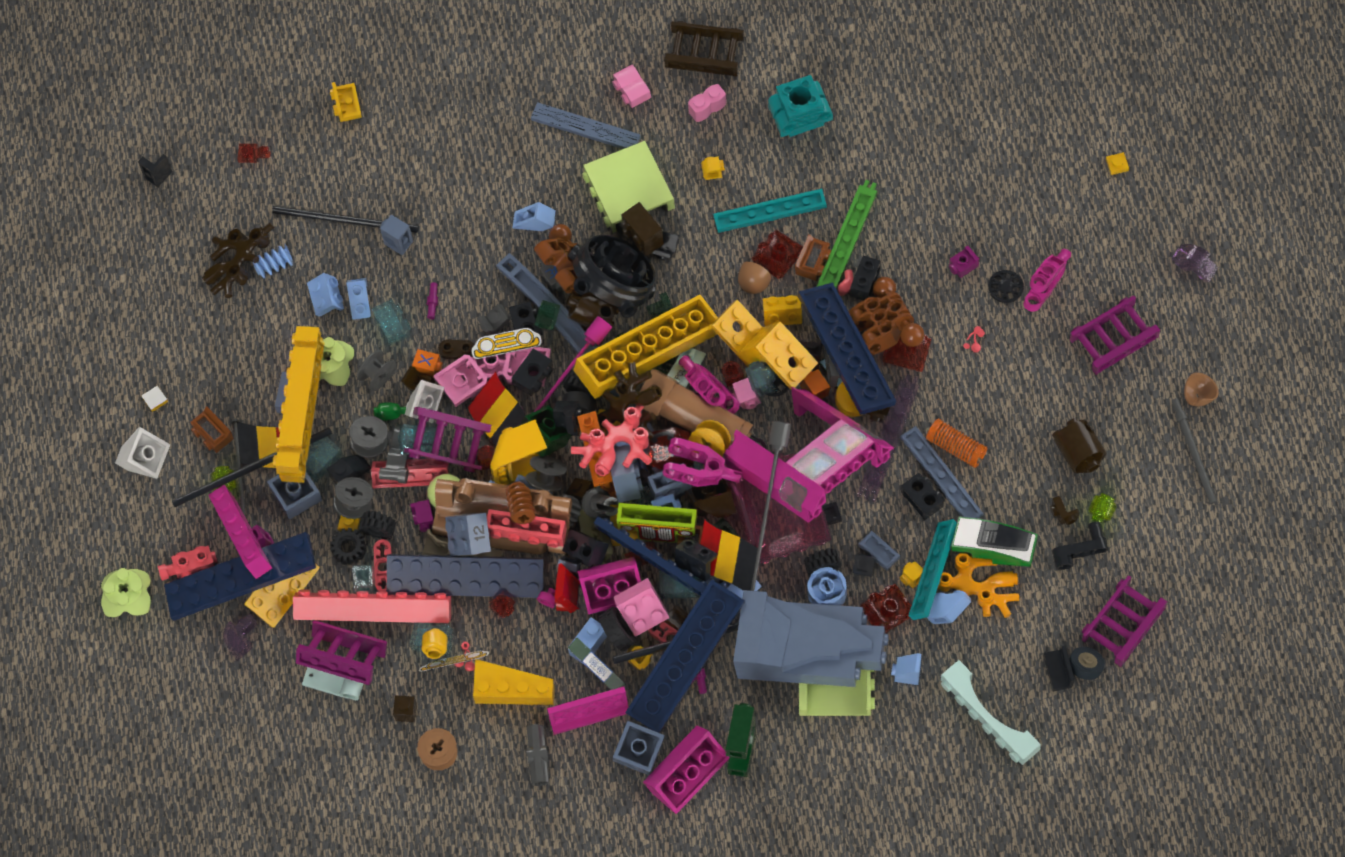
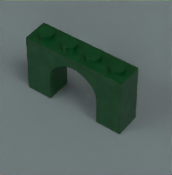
M746 703L734 704L725 749L726 756H729L728 774L748 777L756 736L755 709Z

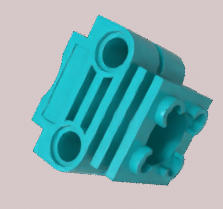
M811 75L776 86V94L768 99V108L773 119H775L780 137L787 135L792 137L824 126L825 122L833 120V113L822 87L818 81H813Z

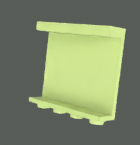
M645 141L583 165V179L585 183L590 184V193L593 198L596 197L598 210L600 213H604V222L607 228L611 227L613 233L617 232L616 224L622 222L621 214L638 202L647 211L665 205L668 211L675 209L674 198Z
M861 669L860 680H856V687L799 683V716H871V709H875V698H871V691H875V679H871V672H874V670Z

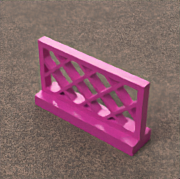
M620 687L550 707L547 710L553 733L556 735L625 715L628 709L625 688Z

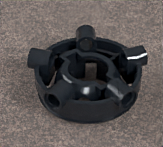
M596 235L587 239L582 246L577 243L570 251L568 257L573 260V268L578 277L574 281L576 293L582 295L591 292L601 300L616 306L624 318L632 317L637 312V307H640L647 299H651L654 296L656 289L655 270L649 259L642 252L639 253L636 247L629 242L611 235Z

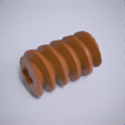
M520 481L508 485L506 496L512 521L518 524L532 522L535 519V512L530 489Z

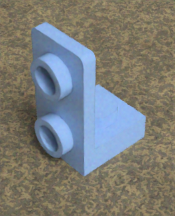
M366 278L347 281L353 320L371 316Z

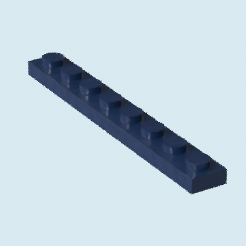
M598 516L594 521L597 530L697 595L701 596L708 586L702 580L700 582L695 580L694 575L689 571L678 569V565L672 560L668 559L666 561L663 559L662 555L655 549L649 550L646 548V544L637 538L634 540L629 537L630 534L626 530L615 528L613 522L609 519H602Z

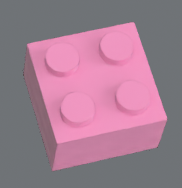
M648 578L614 596L618 610L635 637L669 619L666 607Z

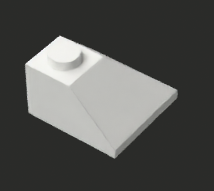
M421 380L410 396L409 402L406 405L405 415L418 419L417 415H413L414 407L437 411L444 387ZM429 419V422H430V423H433L434 420H433V419Z
M139 427L122 445L115 464L127 471L157 479L170 444Z

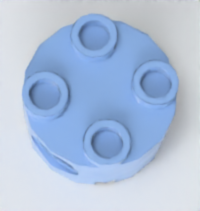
M830 567L819 568L814 571L807 583L810 603L842 606L847 595L846 579L843 574Z

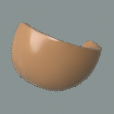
M744 262L738 273V282L740 287L747 293L757 294L768 287L771 282V274L764 267L756 263Z
M1193 373L1187 379L1184 395L1187 403L1191 406H1205L1218 397V387L1209 376L1202 373Z

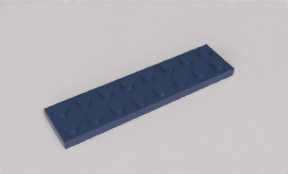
M829 283L799 291L798 298L860 415L894 406L896 399L834 284Z
M303 532L263 547L262 550L272 569L257 579L247 569L239 556L164 584L170 618L173 621L315 569L316 564L309 534Z
M387 554L386 592L388 594L406 592L407 595L424 592L427 595L446 593V596L537 598L540 592L543 591L544 558Z
M711 579L625 713L649 729L661 733L740 611L745 600Z

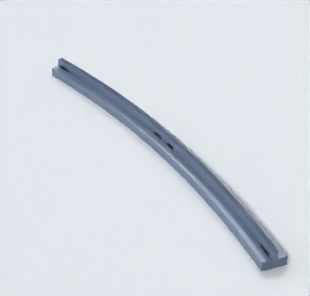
M509 253L496 265L497 269L545 315L578 354L587 343L584 340L586 338L584 329L579 323L567 318L568 311L526 267ZM596 344L594 346L589 345L582 356L598 348ZM616 389L610 391V393L615 397L620 396L616 392ZM629 404V405H628V407H634V408H635V406H636L635 404ZM647 423V428L655 435L650 423ZM659 439L656 443L649 441L648 447L643 450L652 459L649 465L654 474L662 472L664 464L671 462L669 457H665L667 454ZM685 491L675 494V500L685 495Z

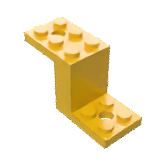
M735 300L710 326L748 368L766 362L790 389L791 387H796L818 364L814 357L781 321L762 327L738 300ZM734 322L740 324L739 332L733 329ZM790 357L794 358L796 361V365L794 368L790 367L788 364V360Z

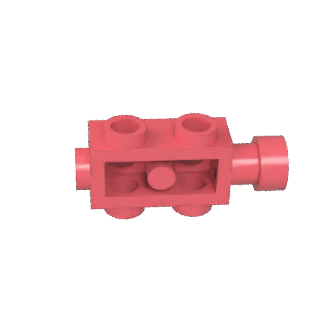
M198 546L192 551L177 553L171 557L173 564L159 565L158 570L162 581L170 579L169 577L177 575V578L180 579L215 566L214 563H217V558L214 551L210 552L209 546Z

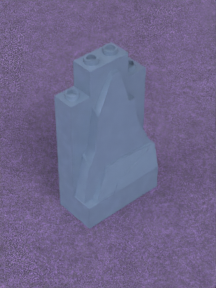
M743 590L742 599L745 600V603L740 611L733 660L738 679L856 687V680H860L861 669L881 671L882 664H886L887 654L884 652V646H888L889 635L885 634L884 626L867 625V615H864L863 607L785 602L769 597L767 592Z

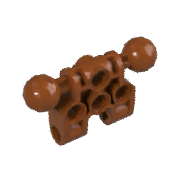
M556 224L549 231V239L538 243L534 251L545 265H554L557 268L558 273L555 279L565 293H571L572 291L576 293L574 281L578 277L573 268V260L568 255L577 243L571 242L572 233L568 226Z
M889 277L878 278L873 285V293L876 297H869L848 311L859 331L868 329L861 336L871 355H876L898 343L900 336L902 342L907 346H919L925 337L923 328L914 323L913 316L900 295L896 293L895 282Z

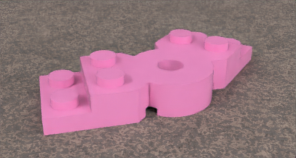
M533 347L550 359L551 349ZM533 348L481 359H475L470 355H463L433 377L438 385L444 387V393L453 405L457 407L468 398L473 399L476 397L495 371L499 379L503 378L507 384L513 385L512 376ZM491 358L496 359V362L493 364L487 363ZM531 371L529 375L536 376L539 372ZM545 377V379L542 381V383H543L542 386H543V387L545 386L546 377Z

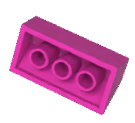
M696 726L643 783L654 796L677 814L727 762L729 756H726L725 750L708 730Z

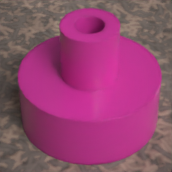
M549 588L547 592L541 591L537 597L538 602L547 607L554 608L556 605L554 598L555 590Z

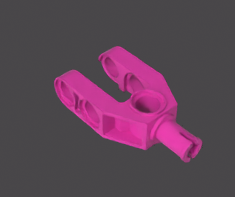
M1061 249L1057 257L1050 255L1033 274L1030 281L1031 290L1026 295L1023 303L1025 309L1032 312L1038 311L1050 296L1064 274L1068 259L1071 258V252L1068 249ZM1028 300H1035L1037 304H1031Z
M687 355L679 360V365L687 371L686 379L707 403L727 410L726 405L728 401L733 400V407L728 411L733 414L738 411L740 406L738 399L705 367L694 363ZM715 393H719L718 398L715 397Z
M672 438L670 440L668 450L671 454L703 463L704 468L703 470L686 467L685 464L680 465L669 462L664 464L662 472L666 478L696 487L718 485L719 480H722V478L739 483L742 471L727 468L724 465L725 459L709 446L682 438Z

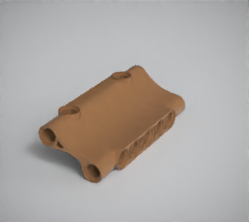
M463 478L459 482L437 479L433 535L448 537L445 528V517L471 513H486L487 516L489 509L509 512L506 496L508 485ZM530 489L535 516L565 521L567 526L566 541L569 533L572 498L552 496L546 490ZM489 536L490 547L532 554H543L548 548V552L567 554L562 551L563 546L553 548L544 543L533 545L524 540L514 542L504 537L494 539Z

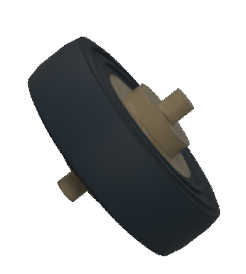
M1076 648L1069 657L1072 672L1079 678L1093 680L1098 678L1103 672L1104 659L1099 652L1092 648Z

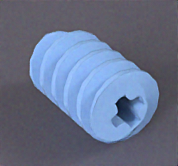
M285 243V249L278 246V252L271 249V255L264 252V259L258 255L259 261L257 263L252 262L258 275L266 278L265 272L272 275L273 268L276 272H279V266L286 269V262L290 266L293 265V259Z

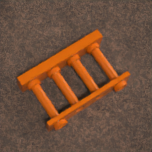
M596 411L577 416L581 433L590 434L592 430L600 429L604 432L605 436L608 435L607 429L600 428ZM583 441L584 446H588V445H589L588 442ZM596 452L589 462L594 487L600 486L611 497L617 498L611 470L605 476H600L595 472V465L602 455L601 452Z

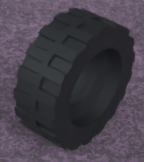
M611 607L599 615V621L605 634L618 650L625 651L637 642L636 637L616 607Z

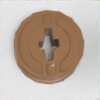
M434 728L426 731L420 737L417 751L427 768L444 770L449 768L457 758V743L449 731L442 728ZM440 747H441V751H438V750H437L436 752L434 751L435 748H436V749H440Z

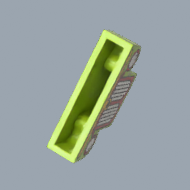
M619 503L618 529L622 528L628 532L637 531L639 540L677 543L678 535L686 537L695 535L697 509Z

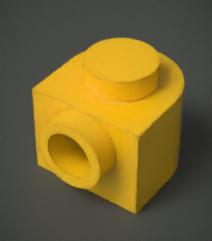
M719 156L707 157L701 162L704 179L722 178L721 171H725L723 160H719Z
M917 562L907 563L900 576L901 582L906 586L909 585L915 588L919 584L923 568Z
M632 646L627 650V652L642 649L644 647ZM652 654L628 660V662L638 670L645 669L651 662L650 657Z

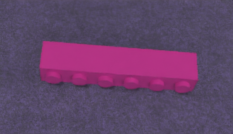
M225 485L210 493L208 496L247 569L256 579L271 570L272 566L232 493Z

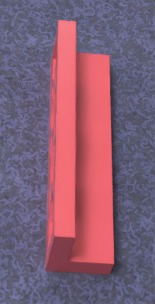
M430 458L406 460L405 468H408L406 484L398 483L395 480L379 479L380 467L385 468L387 461H373L371 467L373 489L429 486L436 476L449 474V463Z

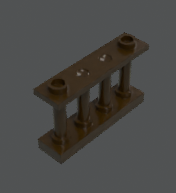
M671 21V31L676 33L673 52L671 54L665 53V68L729 76L738 75V62H734L737 41L744 42V30ZM683 34L694 35L689 56L680 55ZM701 36L712 38L708 58L698 57ZM719 39L730 40L727 60L716 59Z

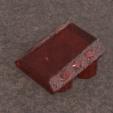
M775 230L768 235L766 242H761L758 245L752 260L753 263L764 267L776 279H780L797 261L803 246Z
M924 335L925 337L919 346L910 347L902 342L900 336L897 344L885 350L882 361L922 372L931 338Z
M896 584L886 586L880 593L874 592L870 594L868 599L860 604V607H863L864 615H867L871 625L884 626L885 633L910 619L908 615L912 605Z

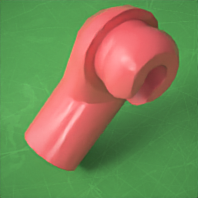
M850 269L844 271V280L838 285L837 291L840 296H845L850 292L854 279L853 271Z

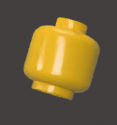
M436 628L426 631L422 636V652L431 659H438L443 656L447 651V635Z

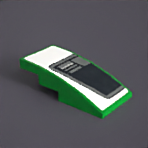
M959 517L951 547L954 552L972 553V558L992 559L993 564L1031 567L1038 534L999 522Z

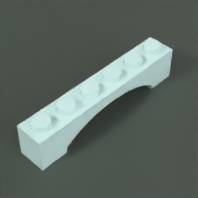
M958 660L941 675L942 687L947 692L951 691L955 695L954 698L959 705H965L969 709V715L974 720L978 719L982 723L981 726L987 734L992 733L996 737V743L1002 749L1005 747L1010 752L1009 756L1014 762L1017 763L1019 761L1023 765L1040 750L1041 744L1028 731L1023 733L1005 726L982 706L971 685L972 673Z

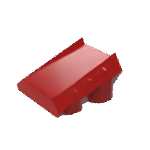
M562 563L558 564L554 597L556 610L568 611L571 614L579 609L577 607L580 581Z

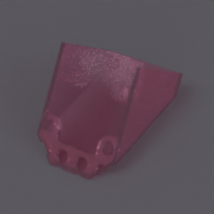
M778 453V458H780L784 462H787L797 453H792L786 456H783L782 453ZM809 468L805 469L802 472V474H804L811 480H815V477ZM742 477L739 483L726 479L747 541L758 548L767 494ZM793 480L794 494L787 498L785 502L799 512H802L801 505L807 495V489ZM771 498L759 563H767L776 557H786L791 552H802L810 546H821L831 540L823 506L820 515L808 523Z

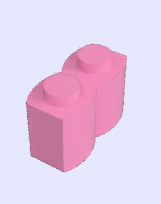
M633 65L613 74V86L617 91L620 90L622 92L621 97L626 105L629 104L633 108L651 98L650 90Z
M719 84L708 87L703 94H698L690 99L688 102L689 114L696 122L705 120L711 113L721 110L726 105V93Z

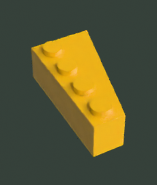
M475 659L473 689L475 704L554 705L555 685L553 679Z

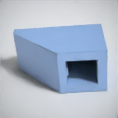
M960 590L953 591L950 594L936 593L927 619L932 624L953 623L971 603V598L964 591Z

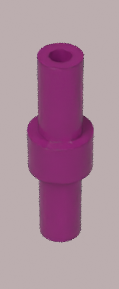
M435 282L430 283L429 296H427V318L430 320L435 319L436 306H438V284Z
M703 668L695 679L697 680L699 694L707 693L704 679L706 674Z

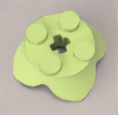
M327 337L323 339L325 345L323 358L321 359L322 366L319 381L324 379L331 385L344 386L350 376L348 363L354 357V349L343 341Z
M125 568L109 573L101 584L103 590L101 606L104 614L107 617H118L123 612L136 616L147 614L151 604L150 596L147 592L151 582L148 573L139 569L127 570ZM124 588H127V589H128L127 592L121 591V590L124 589Z

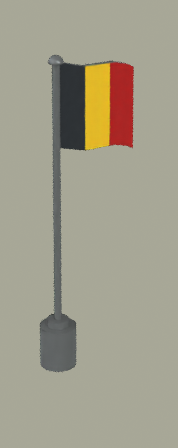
M238 419L232 420L238 469L241 468V464L249 465L279 451V449H276V438L280 437L278 427L253 426L241 423ZM273 462L261 467L263 469H276L273 466ZM241 476L238 478L241 510L246 518Z
M772 421L768 445H772L771 449L775 450L758 548L743 538L720 530L704 520L700 544L717 553V558L711 562L710 575L729 582L741 590H755L778 453L783 451V448H788L792 424Z

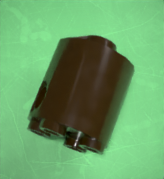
M572 291L566 302V305L570 306L567 318L589 328L597 316L613 327V317L619 313L616 306L601 300L591 292L580 295Z
M1073 418L1067 422L1066 427L1052 434L1055 444L1074 473H1091L1097 470L1107 454L1091 426L1084 419L1077 420V418Z

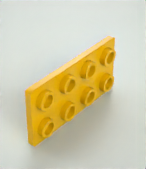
M316 564L315 569L253 591L244 605L274 628L293 604L295 593L299 590H304L320 567Z

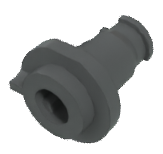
M591 488L583 496L582 508L589 517L597 518L599 516L602 518L605 515L614 516L618 513V508L610 506L612 501L616 502L617 499L611 497L602 488Z

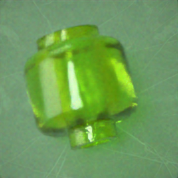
M229 466L214 468V471L210 474L211 482L234 472V470L230 469ZM236 479L224 484L230 492L237 486Z
M1103 493L1094 496L1088 508V512L1093 515L1091 519L1100 523L1103 520L1110 521L1117 508V504L1114 502L1115 499Z

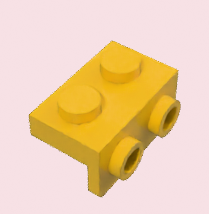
M332 82L333 89H330L331 99L336 101V105H333L335 116H339L340 122L362 118L355 83L336 87V83Z
M789 295L787 297L763 298L765 326L779 321L783 325L802 324V308L798 296Z

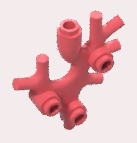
M644 406L628 407L624 411L623 423L618 426H614L605 419L601 425L607 429V436L600 429H594L590 434L582 432L580 440L588 442L589 445L583 447L571 446V454L584 455L579 466L586 468L596 452H601L602 455L595 465V472L600 476L609 474L616 459L614 445L618 442H626L631 448L622 463L624 467L629 468L635 458H639L646 465H649L652 459L643 451L649 445L648 431L639 427L642 416L641 411Z

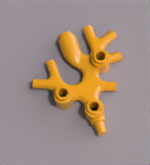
M966 553L958 554L955 558V568L958 570V574L952 577L951 574L943 572L937 590L947 592L950 589L964 591L968 596L977 595V601L982 607L984 617L991 616V605H997L1004 618L1009 617L1011 612L1006 603L1019 601V593L996 594L995 589L1018 585L1017 573H1013V571L998 572L988 577L984 582H976L972 579V572L975 568L980 566H997V564H993L992 559L972 558V556L970 557Z

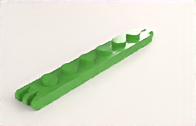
M865 180L863 186L859 185L816 287L833 283L837 290L878 191L875 188L877 183L873 182L871 187L868 188L870 181Z

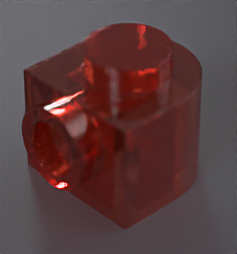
M728 361L723 365L722 374L727 387L732 386L733 388V383L745 379L743 371L737 362Z
M484 445L477 451V460L479 466H482L481 471L491 469L490 464L494 455V449L491 445Z
M495 595L489 603L490 609L501 618L509 617L515 609L513 607L515 601L507 595Z

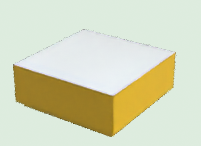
M158 386L142 395L143 400L152 412L168 402Z

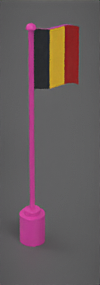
M599 316L595 318L584 333L586 336L584 340L587 343L535 411L543 407L575 365L576 359L582 356L588 346L600 345L613 328L609 323ZM496 371L468 407L474 421L492 425L490 433L486 434L491 439L495 448L502 431L509 427H518L524 416H526L518 401L503 386Z

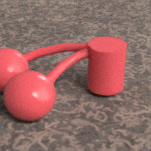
M977 326L974 328V332L967 338L968 340L974 334L975 343L971 346L973 352L981 350L980 344L976 342V334L979 337L985 335L984 330ZM965 343L963 347L969 349L970 345Z
M463 642L461 648L465 650L464 654H466V650L470 653L468 650L469 643ZM472 660L471 662H467L465 664V669L467 671H473L475 669L474 663H472ZM464 662L456 663L454 665L456 667H462L464 665Z

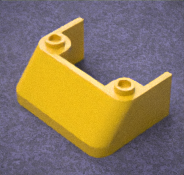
M536 420L516 428L509 427L502 431L490 464L493 482L507 485L515 482L518 474L526 477L528 473L536 471L531 467L530 460L532 457L540 456L537 452L547 449Z

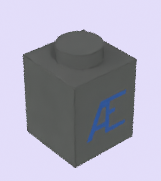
M545 265L540 268L541 277L553 293L555 291H562V287L555 279L558 273L557 268L554 265Z

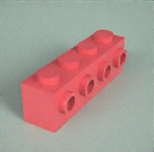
M488 510L487 524L491 538L500 539L504 537L514 542L524 540L533 545L544 543L553 548L558 546L564 547L567 526L563 520L535 516V519L530 523L518 524L512 521L510 512Z

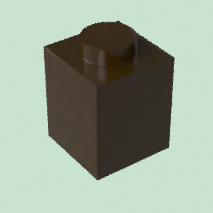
M395 695L393 709L395 721L415 722L417 709L415 696Z

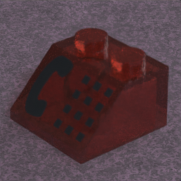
M676 427L652 432L655 437L649 441L647 447L648 456L652 459V462L649 464L650 466L663 469L664 464L669 462L676 464L684 463L686 467H691L694 464L693 460L673 455L668 450L672 438L689 440L691 432Z

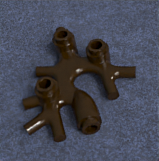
M270 222L264 228L260 227L251 230L249 239L239 229L231 230L228 234V239L224 240L217 236L212 238V242L219 246L210 255L214 262L228 250H236L232 260L219 262L204 272L202 279L207 285H214L226 273V276L210 289L213 295L224 289L225 298H231L232 283L234 281L240 285L246 284L249 278L248 272L241 266L245 261L253 263L259 261V257L252 254L256 246L258 248L269 246L268 233L275 228Z
M632 361L628 362L629 377L624 378L621 370L614 373L618 381L615 389L620 396L615 397L608 390L602 394L609 401L610 408L597 414L600 428H604L601 424L605 419L611 424L615 423V421L622 424L624 421V411L629 404L647 406L660 399L662 391L658 386H651L642 392L636 391L638 384L652 378L650 371L639 375L636 370V363ZM653 412L640 418L639 427L648 431L649 441L655 437L647 428V423L656 419Z

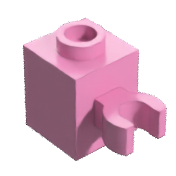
M750 377L732 384L735 391L732 394L738 399L742 409L750 410L761 404L755 383ZM733 400L728 401L727 406H732Z

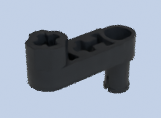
M1092 522L1088 525L1092 540L1063 545L1052 550L1056 570H1065L1073 567L1072 559L1105 553L1109 550L1106 538L1103 537L1100 522Z

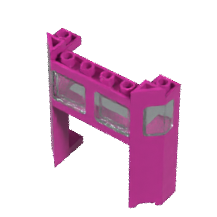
M791 387L794 414L800 417L805 412L810 411L831 425L829 429L787 462L780 458L777 459L771 498L809 523L822 512V505L826 503L827 493H830L834 487L845 481L849 475L857 471L868 460H871V464L876 468L882 463L887 462L890 458V451L895 447L808 390H799ZM736 429L734 433L735 440L724 453L726 467L742 471V478L767 494L774 454Z

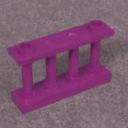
M1134 295L1130 298L1122 299L1117 306L1085 325L1075 327L1071 331V343L1079 339L1094 359L1091 369L1095 375L1159 337L1160 329L1155 324L1152 327H1147L1134 310L1133 306H1135L1136 301ZM1125 311L1141 330L1140 334L1135 337L1130 335L1117 317ZM1111 321L1125 342L1120 346L1115 345L1101 325ZM1095 330L1108 347L1109 352L1105 355H1100L1085 335Z
M414 407L413 415L418 416L419 423L413 448H404V452L409 453V457L420 459L422 456L463 466L464 471L475 473V470L482 469V466L475 465L481 435L484 432L490 433L492 425L422 407ZM429 419L436 420L437 424L431 454L420 451L426 423L429 422ZM448 423L453 424L455 429L449 458L438 455L444 428ZM466 428L473 429L472 433L474 435L467 462L456 460L462 433Z
M1129 575L1125 580L1121 579L1115 588L1117 589L1093 622L1091 624L1087 623L1081 632L1083 634V642H1086L1091 637L1112 651L1114 656H1116L1114 663L1120 667L1166 609L1168 602L1162 597L1158 602H1152L1131 588L1129 585L1132 577ZM1125 592L1147 607L1149 613L1146 617H1141L1117 600ZM1114 607L1136 622L1138 626L1136 631L1130 632L1106 616L1110 609ZM1100 622H1103L1125 637L1127 642L1123 647L1117 646L1095 631Z
M314 620L312 623L313 639L309 646L299 644L296 649V664L370 685L373 677L372 663L376 656L385 658L387 641ZM321 640L331 642L327 652L316 649ZM339 645L350 648L345 657L335 655ZM357 651L368 653L364 663L353 660Z

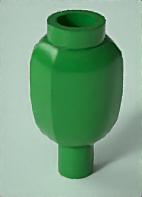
M391 402L380 403L377 407H373L374 417L382 421L397 419L401 414H405L406 407H400L397 403Z

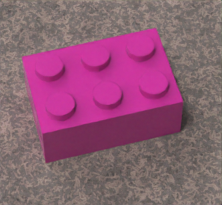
M634 557L577 571L588 615L608 610L611 607H617L614 596L641 582Z

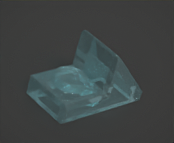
M353 565L354 594H357L358 591H367L368 594H375L373 566Z

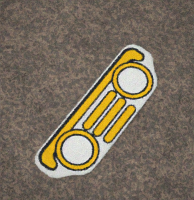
M523 328L481 337L471 351L475 359H481L538 347L541 345L542 340L538 333L529 328Z
M475 651L428 663L421 667L419 671L487 656L489 652Z

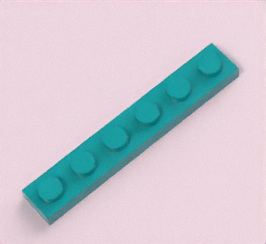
M821 188L714 213L713 218L717 232L721 233L827 208V204Z
M954 519L938 522L908 615L912 620L929 617L957 526V522Z

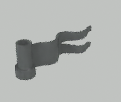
M401 424L396 425L392 448L388 452L386 467H380L379 479L407 483L408 468H405L409 453L404 452V448L411 449L412 436L416 426L412 425L408 429L403 448L400 449Z

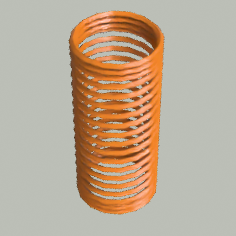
M939 418L934 421L926 435V440L938 447L940 446L946 452L952 453L958 459L961 458V460L974 468L979 465V463L977 464L978 458L980 457L982 460L987 452L986 446L981 443L979 444L973 438L970 439L964 433L961 434V431L958 432V429L956 430L949 424L947 425V423H944Z

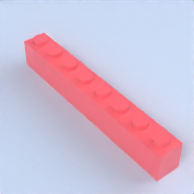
M299 590L293 596V620L449 623L451 620V596H446V593L427 595L424 592H418L415 595H407L406 592H396L394 595L388 594L385 591L376 592V594L358 591L357 594H351L345 590L337 591V593H330L328 590H319L318 593H310V590Z

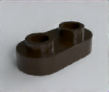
M447 339L439 344L438 351L440 356L445 359H459L463 355L473 357L471 350L475 344L469 340ZM446 346L451 347L449 350L444 349ZM465 347H469V350H467V351H465V350H463V349H464Z

